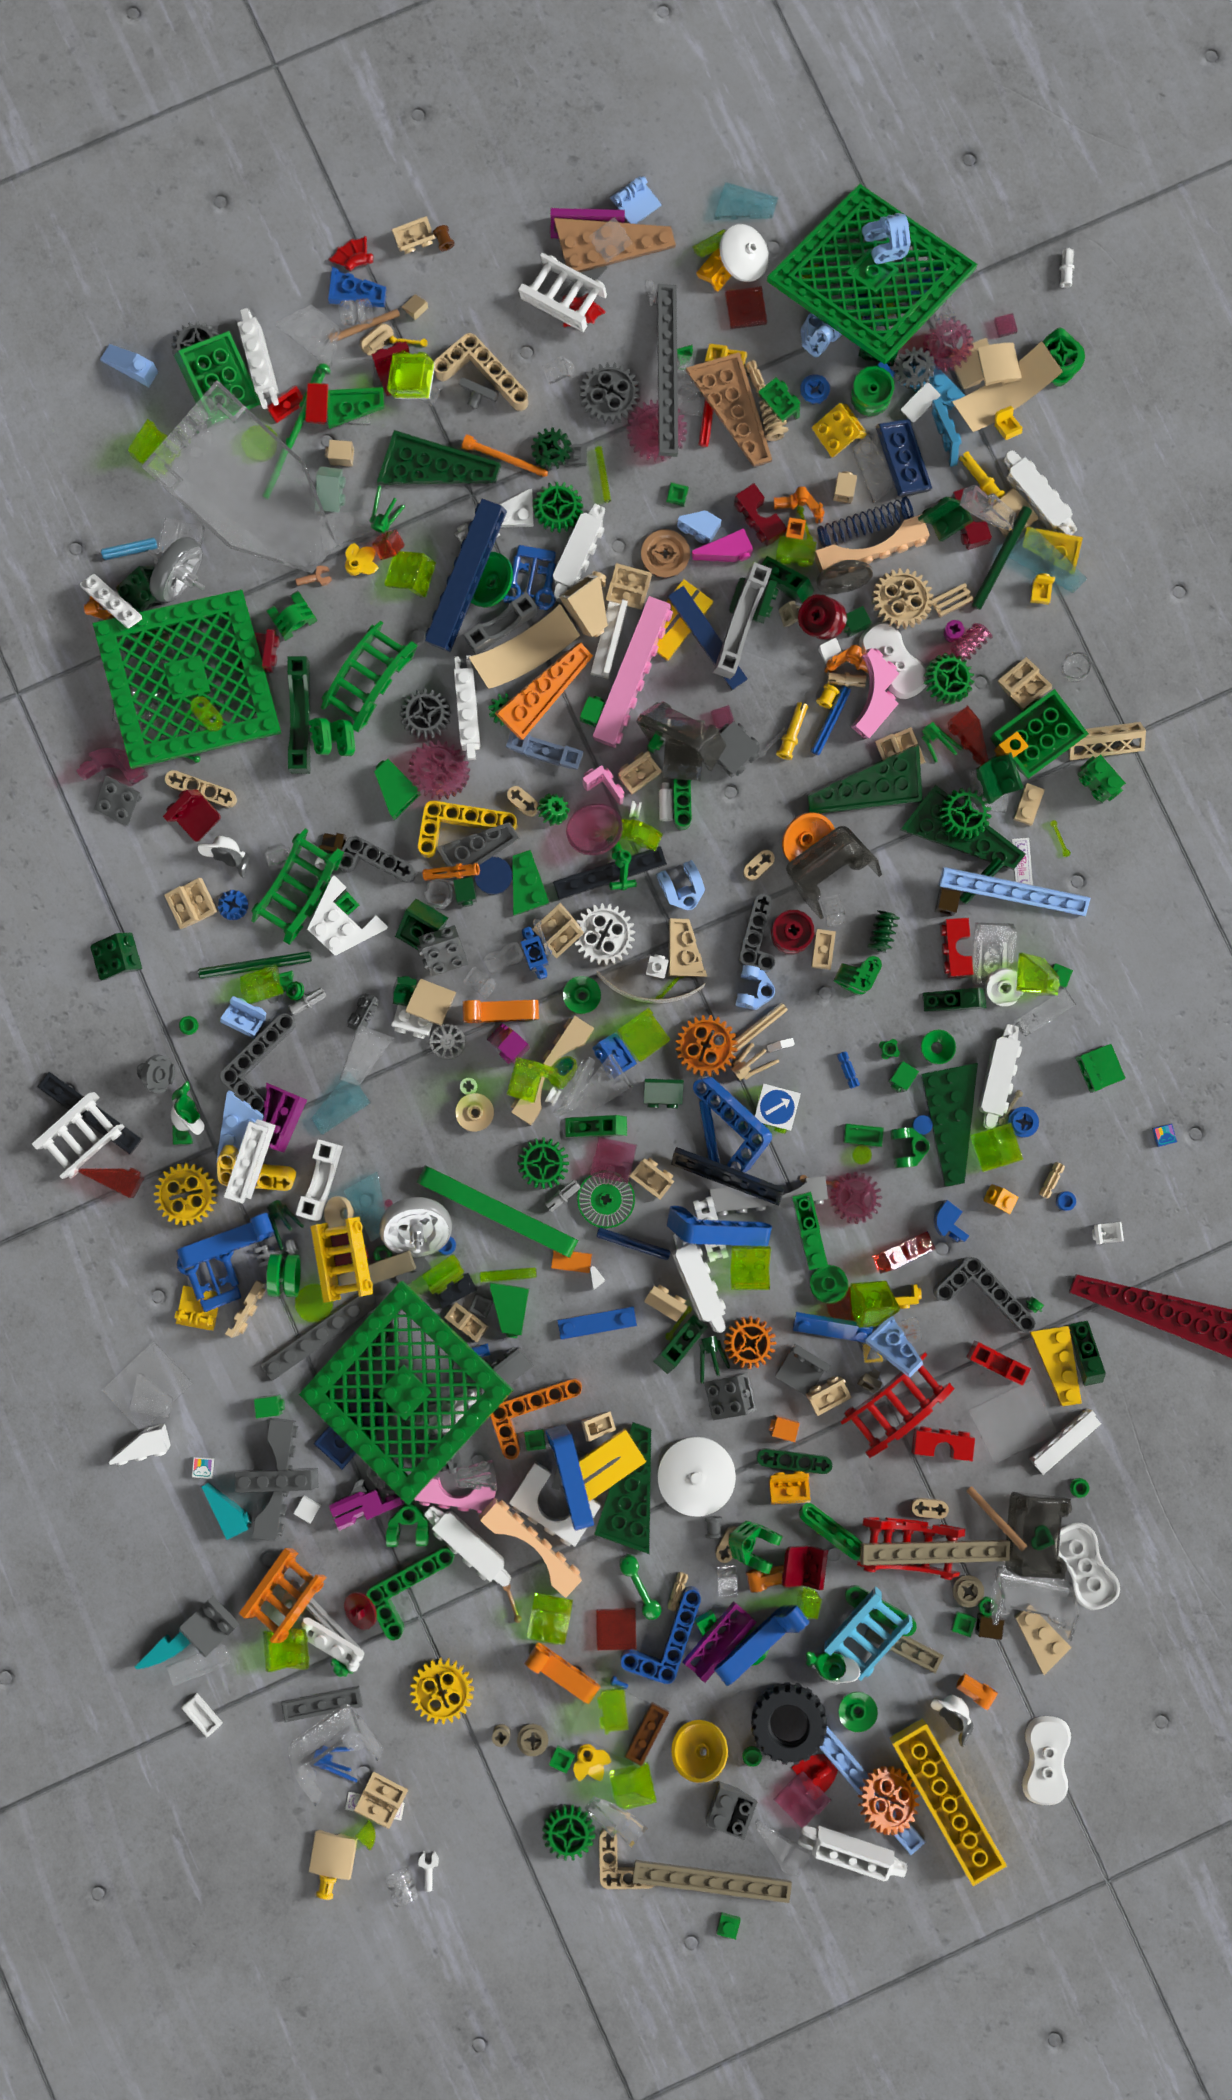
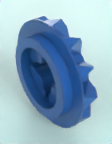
M809 375L801 383V395L805 402L808 401L812 405L814 403L821 404L830 393L829 382L821 375ZM818 385H819V389H818V392H819V393L814 392V394H813V393L811 394V391H812V388H811V387L815 388L816 386L818 387Z
M230 890L224 892L218 899L217 907L219 912L228 920H238L248 911V899L240 891ZM233 900H236L235 903L240 908L233 907L232 910H230V906L226 902H233Z
M1028 1107L1016 1108L1008 1118L1009 1128L1013 1134L1019 1137H1029L1039 1127L1038 1115ZM1024 1116L1025 1121L1031 1124L1024 1125L1022 1128L1021 1124L1016 1122V1120H1021Z

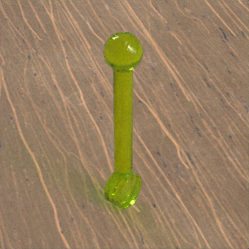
M799 506L797 513L800 514L802 520H806L804 516L805 509L803 506ZM806 523V524H805V532H806V535H807L806 541H807L808 543H812L814 539H813V537L810 535V532H809V529H808V526H807V523Z
M1052 820L1050 826L1054 828L1063 849L1062 854L1064 857H1068L1071 855V851L1065 846L1057 827V821Z
M677 976L655 999H663L678 980L684 977Z
M691 1306L686 1308L671 1331L665 1334L667 1340L673 1338V1333L687 1314L692 1312Z

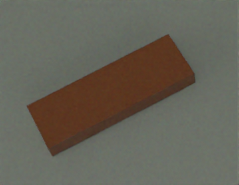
M651 1702L624 1755L625 1758L640 1766L643 1765L669 1714L668 1710Z

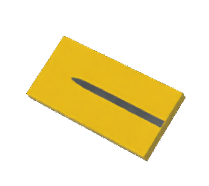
M683 579L675 591L684 586L703 615H705L714 601ZM668 599L666 602L670 603L673 613L670 621L665 623L664 628H666L663 639H659L657 646H659L657 654L669 661L691 633Z
M626 1429L621 1430L578 1460L588 1501L590 1502L646 1462Z

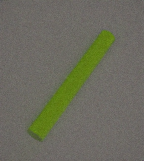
M602 446L595 447L603 499L604 503L611 502L604 455Z

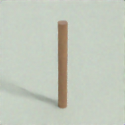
M398 309L392 310L328 336L331 343H334L399 317Z
M971 1486L966 1492L1014 1544L1023 1551L1027 1545Z

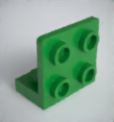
M775 377L758 391L759 395L781 422H784L792 414L798 419L801 410L799 399L794 394L791 396L787 391L789 388L783 380L779 381Z
M1112 1044L1076 1057L1090 1093L1099 1091L1126 1078Z

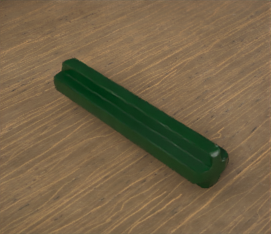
M998 857L995 858L981 875L993 877L1003 867L1004 862ZM964 891L960 895V900L964 904H968L976 894Z

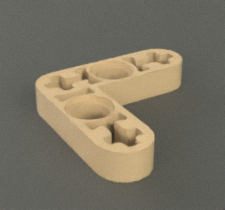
M611 1827L602 1829L599 1836L600 1883L605 1889L653 1888L655 1885L624 1882L623 1876L626 1873L633 1875L634 1867H618L617 1832ZM606 1833H610V1836L614 1838L610 1840V1847L606 1848V1838L603 1837H606ZM606 1853L613 1854L614 1860L611 1863H606L603 1860V1856ZM617 1873H620V1883H617V1879H611L610 1883L603 1879L607 1877V1874H611V1878H617Z

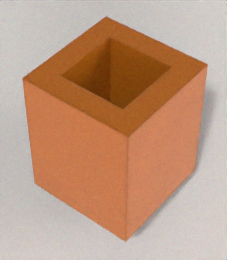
M775 1415V1419L770 1421L768 1430L771 1431L773 1437L795 1442L800 1423Z

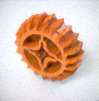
M752 1316L748 1317V1322L745 1321L744 1317H741L742 1324L735 1320L734 1324L737 1327L734 1329L732 1326H729L728 1328L733 1332L731 1334L725 1333V1336L730 1337V1340H724V1344H730L729 1347L725 1348V1351H732L728 1358L731 1359L735 1356L736 1358L733 1363L737 1364L740 1360L741 1368L745 1366V1363H747L748 1369L752 1368V1363H754L756 1368H759L758 1361L765 1365L766 1362L763 1358L766 1356L770 1360L772 1357L767 1353L769 1351L775 1352V1349L770 1348V1345H776L775 1341H770L771 1338L775 1337V1334H768L772 1327L769 1326L765 1329L766 1321L759 1325L760 1318L758 1317L755 1319V1323L752 1322ZM752 1326L761 1331L758 1334L749 1335L744 1328ZM739 1332L743 1338V1341L739 1345V1347L735 1349L734 1339L736 1334ZM744 1334L751 1340H755V1342L753 1343L754 1348L756 1350H754L749 1345L745 1346V1343L747 1342L745 1341L746 1337L744 1336ZM765 1336V1348L760 1353L757 1344ZM746 1350H751L756 1357L744 1358L739 1354Z

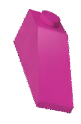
M743 528L693 550L691 557L693 560L736 562L740 560L742 562L751 557L753 547Z

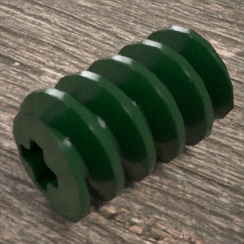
M878 910L877 912L880 914L876 915L875 919L879 922H874L873 924L877 929L871 931L874 936L869 939L874 944H868V948L886 953V950L892 949L888 942H894L890 935L896 934L891 929L898 927L893 921L900 920V918L893 913Z

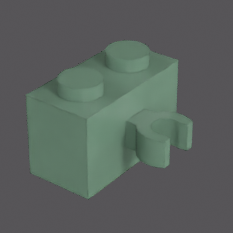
M320 466L316 474V510L339 513L341 506L345 505V494H342V488H345L346 479L343 477V469Z

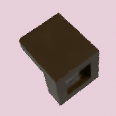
M324 833L322 844L318 848L326 853L333 854L337 848L342 850L347 837L341 833L336 835Z
M941 887L935 912L955 915L961 891Z
M977 1613L975 1633L978 1637L1002 1640L1005 1620L1001 1616H985Z

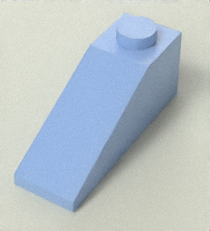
M109 344L100 359L107 365L147 387H150L158 374V370L152 361L112 344Z

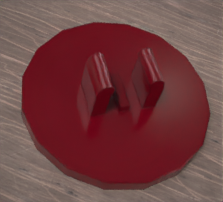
M353 1592L346 1597L344 1610L347 1618L355 1627L366 1630L375 1625L377 1612L370 1598L360 1592Z

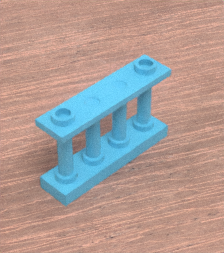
M876 1586L824 1643V1651L830 1656L834 1651H839L842 1655L853 1659L858 1664L860 1669L858 1679L860 1681L865 1676L869 1677L874 1670V1666L903 1634H908L912 1629V1616L908 1614L904 1620L897 1616L882 1603L881 1591ZM873 1608H877L897 1625V1628L891 1634L869 1617L868 1613ZM859 1623H865L885 1640L878 1649L856 1631ZM847 1637H852L872 1654L865 1663L843 1645V1641Z

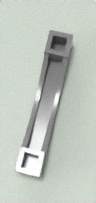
M756 562L749 568L713 673L728 679L735 675L751 621L772 569Z
M825 1176L804 1178L805 1182L801 1186L782 1196L779 1206L759 1198H749L735 1194L730 1191L729 1187L709 1189L717 1216L727 1215L729 1210H735L736 1213H745L747 1208H755V1211L766 1210V1206L773 1205L774 1209L785 1208V1204L793 1203L792 1196L807 1192L812 1193L814 1205L824 1204L823 1200L828 1199Z

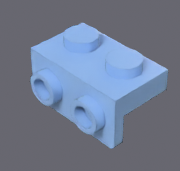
M232 996L230 1005L222 1015L220 1022L255 1039L266 1022V1012L258 1006L254 1007L248 1004L242 998Z

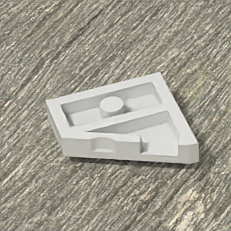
M528 489L500 504L507 510L501 528L534 527L532 489Z

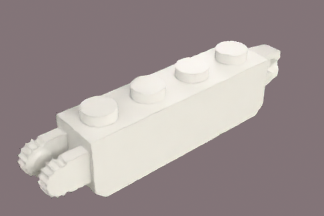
M248 308L242 309L240 311L243 321L237 324L255 392L259 396L262 408L267 409V397L271 396L272 403L275 406L279 405L277 398L279 391L262 328L256 317L252 318Z
M1013 450L1008 451L1003 461L1009 470L1007 481L1028 502L1047 530L1054 532L1058 530L1060 533L1073 535L1077 528L1071 519L1073 515L1071 508L1062 502L1058 492L1048 485L1047 479L1039 474L1032 461L1026 457L1022 459Z
M594 504L590 512L581 514L553 573V582L556 586L554 596L557 603H562L559 596L581 581L580 575L582 571L586 572L589 561L587 560L590 554H594L597 544H595L597 538L601 539L605 530L603 527L605 508Z
M471 655L466 656L467 668L460 669L461 661L459 656L455 657L456 669H454L460 743L462 750L467 751L468 761L476 760L475 750L480 749L481 742L475 675L472 662L469 659Z
M1007 1024L1002 1036L993 1041L978 1104V1109L984 1113L982 1125L986 1129L994 1128L997 1125L998 1117L1003 1116L1008 1110L1009 1102L1006 1101L1013 1089V1084L1011 1083L1012 1076H1015L1017 1072L1016 1058L1020 1057L1022 1051L1020 1041H1018V1026Z
M674 1234L676 1250L673 1251L672 1257L699 1320L709 1322L713 1331L721 1333L726 1327L722 1318L726 1307L723 1300L718 1298L716 1293L718 1288L715 1281L710 1279L709 1266L706 1262H703L701 1257L703 1255L699 1245L686 1243Z
M433 1505L427 1510L425 1517L433 1525V1534L440 1541L444 1539L449 1544L448 1548L454 1554L459 1553L467 1566H473L477 1569L478 1576L484 1581L488 1579L491 1582L494 1579L502 1587L509 1585L511 1575L503 1568L505 1562L502 1555L453 1511H446L444 1513Z
M809 1826L802 1828L801 1832L804 1836H799L798 1843L802 1847L812 1850V1855L817 1859L881 1881H887L890 1875L905 1877L907 1863L894 1857V1851L821 1826H818L817 1829Z

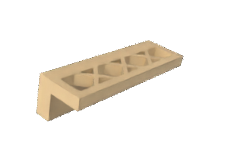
M1141 722L1086 729L1089 735L1074 745L1084 746L1085 749L1081 753L1074 754V746L1071 747L1068 758L1069 760L1091 758L1092 756L1098 757L1100 754L1108 756L1145 751L1146 730ZM1140 738L1139 745H1129L1133 739ZM1115 741L1122 742L1118 748L1113 749L1110 747ZM1098 743L1104 745L1099 751L1091 749Z

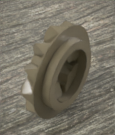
M972 1575L961 1576V1578L955 1581L952 1588L953 1597L964 1607L978 1605L984 1596L983 1584ZM962 1586H966L967 1588L972 1586L971 1591L973 1592L974 1596L970 1594H966L965 1596V1591L963 1590Z
M534 1723L525 1725L517 1736L518 1748L527 1756L534 1757L542 1754L548 1746L547 1731L541 1725ZM532 1732H534L535 1738L541 1739L535 1741L534 1748H532L531 1741L524 1740L530 1738Z

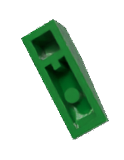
M605 1115L565 1118L566 1137L627 1136V1116Z

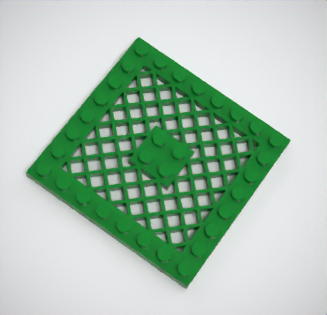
M859 184L767 276V282L877 360L886 364L976 270L978 264L907 215L910 247L913 250H909L908 254L901 258V262L890 261L876 264L872 258L871 249L878 245L889 243V238H885V241L863 242L864 236L861 228L870 222L880 220V217L904 213ZM868 216V219H869V220H860V217ZM848 228H857V231L848 232ZM850 239H858L859 242L850 243ZM837 240H845L846 243L837 244ZM847 250V254H838V251ZM851 250H860V253L852 254ZM834 251V255H825V252ZM914 257V261L906 262L905 258ZM918 257H927V260L919 261ZM848 261L849 265L840 266V262ZM827 262H835L836 266H827ZM813 263H822L823 267H814ZM933 267H942V271H934ZM916 268V272H907V269ZM920 268H929V271L921 272ZM899 269H902L903 273H898ZM837 273V277H828V274ZM815 274H824V278H815ZM802 275H811V278L802 279ZM917 279L918 283L909 284V280ZM922 279H930L931 282L922 283ZM904 280L905 284H896V281ZM852 283V287L843 288V284ZM830 284H839V288H830ZM816 285H825L826 289H817ZM919 290V294L911 295L910 291ZM906 291V295L898 296L897 292ZM884 292H893V296H884ZM853 294L854 298L845 299L844 295ZM858 294H867V297L858 298ZM840 295L841 299L832 300L831 296ZM908 302V306L899 307V303ZM886 303H894L895 307L886 308ZM872 304H881L882 308H873ZM855 305L854 310H846V306ZM859 305H868L869 309H860ZM896 314L897 318L888 319L887 315ZM874 315H883V319L875 320ZM861 316H870V320H861ZM885 326V330L876 331V327Z
M242 589L139 612L142 620L130 628H126L116 618L92 623L131 769L281 734ZM215 617L212 622L207 620L208 618ZM220 618L228 622L224 629L216 625ZM195 621H196V623H195L194 626H191L190 624H188V623H190V622H195ZM201 622L209 626L205 633L197 629ZM231 625L233 626L235 635L228 632ZM177 626L175 631L170 629L169 627ZM183 626L191 630L187 637L179 634ZM213 629L221 633L217 640L209 636ZM159 630L156 635L150 632ZM164 630L172 634L168 642L160 638ZM194 633L202 637L199 644L191 641ZM140 634L137 639L132 637L133 635ZM145 635L153 638L149 646L141 642ZM225 635L233 639L229 647L221 643ZM176 637L184 641L180 648L172 645ZM126 639L134 643L130 650L123 647ZM206 639L214 643L210 651L202 647ZM157 641L165 645L161 653L153 649ZM236 642L240 653L233 650V647L235 646ZM187 644L195 648L192 655L184 652ZM138 646L146 649L142 657L134 653ZM218 646L226 650L222 658L214 654ZM169 648L177 652L173 659L165 656ZM120 650L127 654L124 660H122ZM199 651L207 654L204 661H202L201 655L196 656ZM150 652L158 656L154 664L146 660ZM230 653L238 657L234 664L226 661ZM180 655L186 657V659L178 660ZM131 657L139 661L135 668L127 664ZM211 657L219 661L215 669L207 665ZM162 659L168 662L163 664L165 671L158 667ZM241 660L245 671L237 667ZM143 663L151 667L147 675L139 671ZM223 664L231 668L227 675L219 672ZM125 668L132 672L128 679ZM205 669L212 672L208 680ZM155 670L163 674L158 682L150 678ZM234 671L242 675L239 682L230 678ZM136 675L144 679L140 686L132 683ZM216 675L224 679L220 687L212 683ZM166 677H167V680H168V684H169L170 689H169L168 687L162 685L163 682L165 681ZM246 678L249 685V689L242 685ZM148 681L156 685L151 693L143 689ZM227 682L236 686L232 693L224 690ZM129 686L137 690L133 697ZM210 687L217 690L213 698L206 695L211 693ZM160 688L168 692L163 700L155 696ZM239 688L247 693L243 700L235 696ZM140 693L148 696L144 704L136 700ZM220 693L229 697L225 704L217 701ZM171 695L173 702L178 701L175 707L167 703ZM250 696H252L254 707L247 703ZM197 697L194 702H192V701H190V700L188 699V698ZM202 697L210 701L206 709L198 705ZM152 700L160 703L156 711L148 707ZM232 700L240 704L237 711L228 707ZM183 702L191 706L187 714L179 710ZM134 704L141 707V710L139 711L138 715L136 713ZM214 704L222 708L217 716L209 712ZM164 706L172 710L168 718L160 714ZM244 706L252 710L248 718L240 714ZM195 708L203 712L199 720L191 716ZM145 711L153 714L149 722L141 718ZM225 711L233 715L230 722L221 718ZM176 713L184 717L180 725L172 721ZM207 715L215 719L211 727L202 723ZM157 717L165 721L161 729L153 725ZM237 717L243 720L242 722L234 723ZM188 720L196 724L192 731L184 728ZM139 722L146 725L143 732H141ZM218 722H220V723H222L223 725H225V726H221V727L215 728L216 725L218 724ZM169 724L177 728L173 736L165 732ZM200 726L206 729L204 731L197 732ZM150 728L158 732L154 740L146 736ZM181 731L187 734L177 737ZM162 735L168 738L166 740L159 741Z
M400 1281L301 1391L299 1396L409 1505L514 1389L404 1281ZM399 1317H407V1328H399ZM394 1320V1328H387ZM412 1320H413L419 1327H417V1328H412ZM399 1331H407L408 1342L399 1341ZM412 1331H421V1341L413 1342ZM386 1332H394V1342H386ZM381 1334V1342H374ZM426 1334H427L433 1341H426ZM395 1345V1356H387L386 1346ZM400 1345H408V1356H400ZM413 1345H421L422 1355H413ZM426 1345H435V1355H427ZM373 1346H381L382 1356L373 1355ZM440 1348H441L447 1355H440ZM368 1349V1356L360 1357ZM440 1358H449V1369H440ZM395 1359V1370H387V1360ZM400 1359H408L409 1367L404 1364L400 1368ZM413 1359H422V1369H414ZM427 1359H435V1369H427ZM360 1360H369V1370H361ZM374 1360H382V1370H374ZM454 1361H455L461 1368L454 1369ZM355 1363L356 1371H348ZM441 1372H449V1383H441ZM454 1372H463V1382L454 1383ZM395 1373L394 1376L388 1381L387 1374ZM415 1373H422V1380ZM427 1373H436V1383L427 1382ZM348 1374H356V1384L348 1385ZM361 1374H369V1384H361ZM374 1374H382L383 1384H374ZM467 1374H468L475 1382H468ZM343 1376V1385H335ZM450 1386V1397H441V1387ZM454 1386H463V1396L455 1397ZM468 1386H477V1396H468ZM429 1387H436V1397H429L433 1392ZM335 1388H343V1399H335ZM348 1388H356L357 1398H349ZM361 1388H369L370 1398H362ZM375 1388H382L378 1392L382 1398H375ZM450 1400V1411H442V1401ZM455 1400L464 1401V1411H455ZM468 1400H477V1401L469 1408ZM428 1401H437V1411H428ZM337 1402H343L344 1409ZM349 1402H357V1412H349ZM362 1402H370V1412H362ZM375 1402H383V1412H375ZM423 1403V1411H416ZM388 1404H389L396 1412H389ZM455 1414H464L456 1423ZM389 1415H397V1426H389ZM415 1415H424V1425H416ZM429 1415H437V1425H429ZM442 1415H451V1425H442ZM350 1416H357V1423ZM362 1416H370L371 1426H363ZM376 1416H384V1426H376ZM402 1418L405 1421L410 1418L411 1425H402ZM389 1429H397L398 1439H389ZM402 1429H411V1439H403ZM416 1429H424V1439H416ZM429 1429H438V1439H429ZM442 1429H450L443 1437ZM364 1430H371V1437ZM376 1430H384V1440H376ZM390 1443H398V1453L390 1454ZM403 1443H411L412 1453H403ZM416 1443H425V1453H417ZM430 1443H437L430 1451ZM378 1444H385V1451ZM392 1457H398L399 1465L392 1459ZM403 1457H412V1467H404ZM417 1457H425V1458L417 1465Z

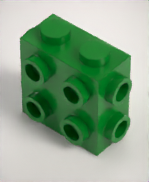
M1101 754L1097 758L1092 756L1080 767L1082 771L1077 774L1080 777L1079 781L1081 784L1088 787L1092 791L1091 794L1094 799L1101 803L1105 800L1110 802L1123 791L1121 787L1126 784Z

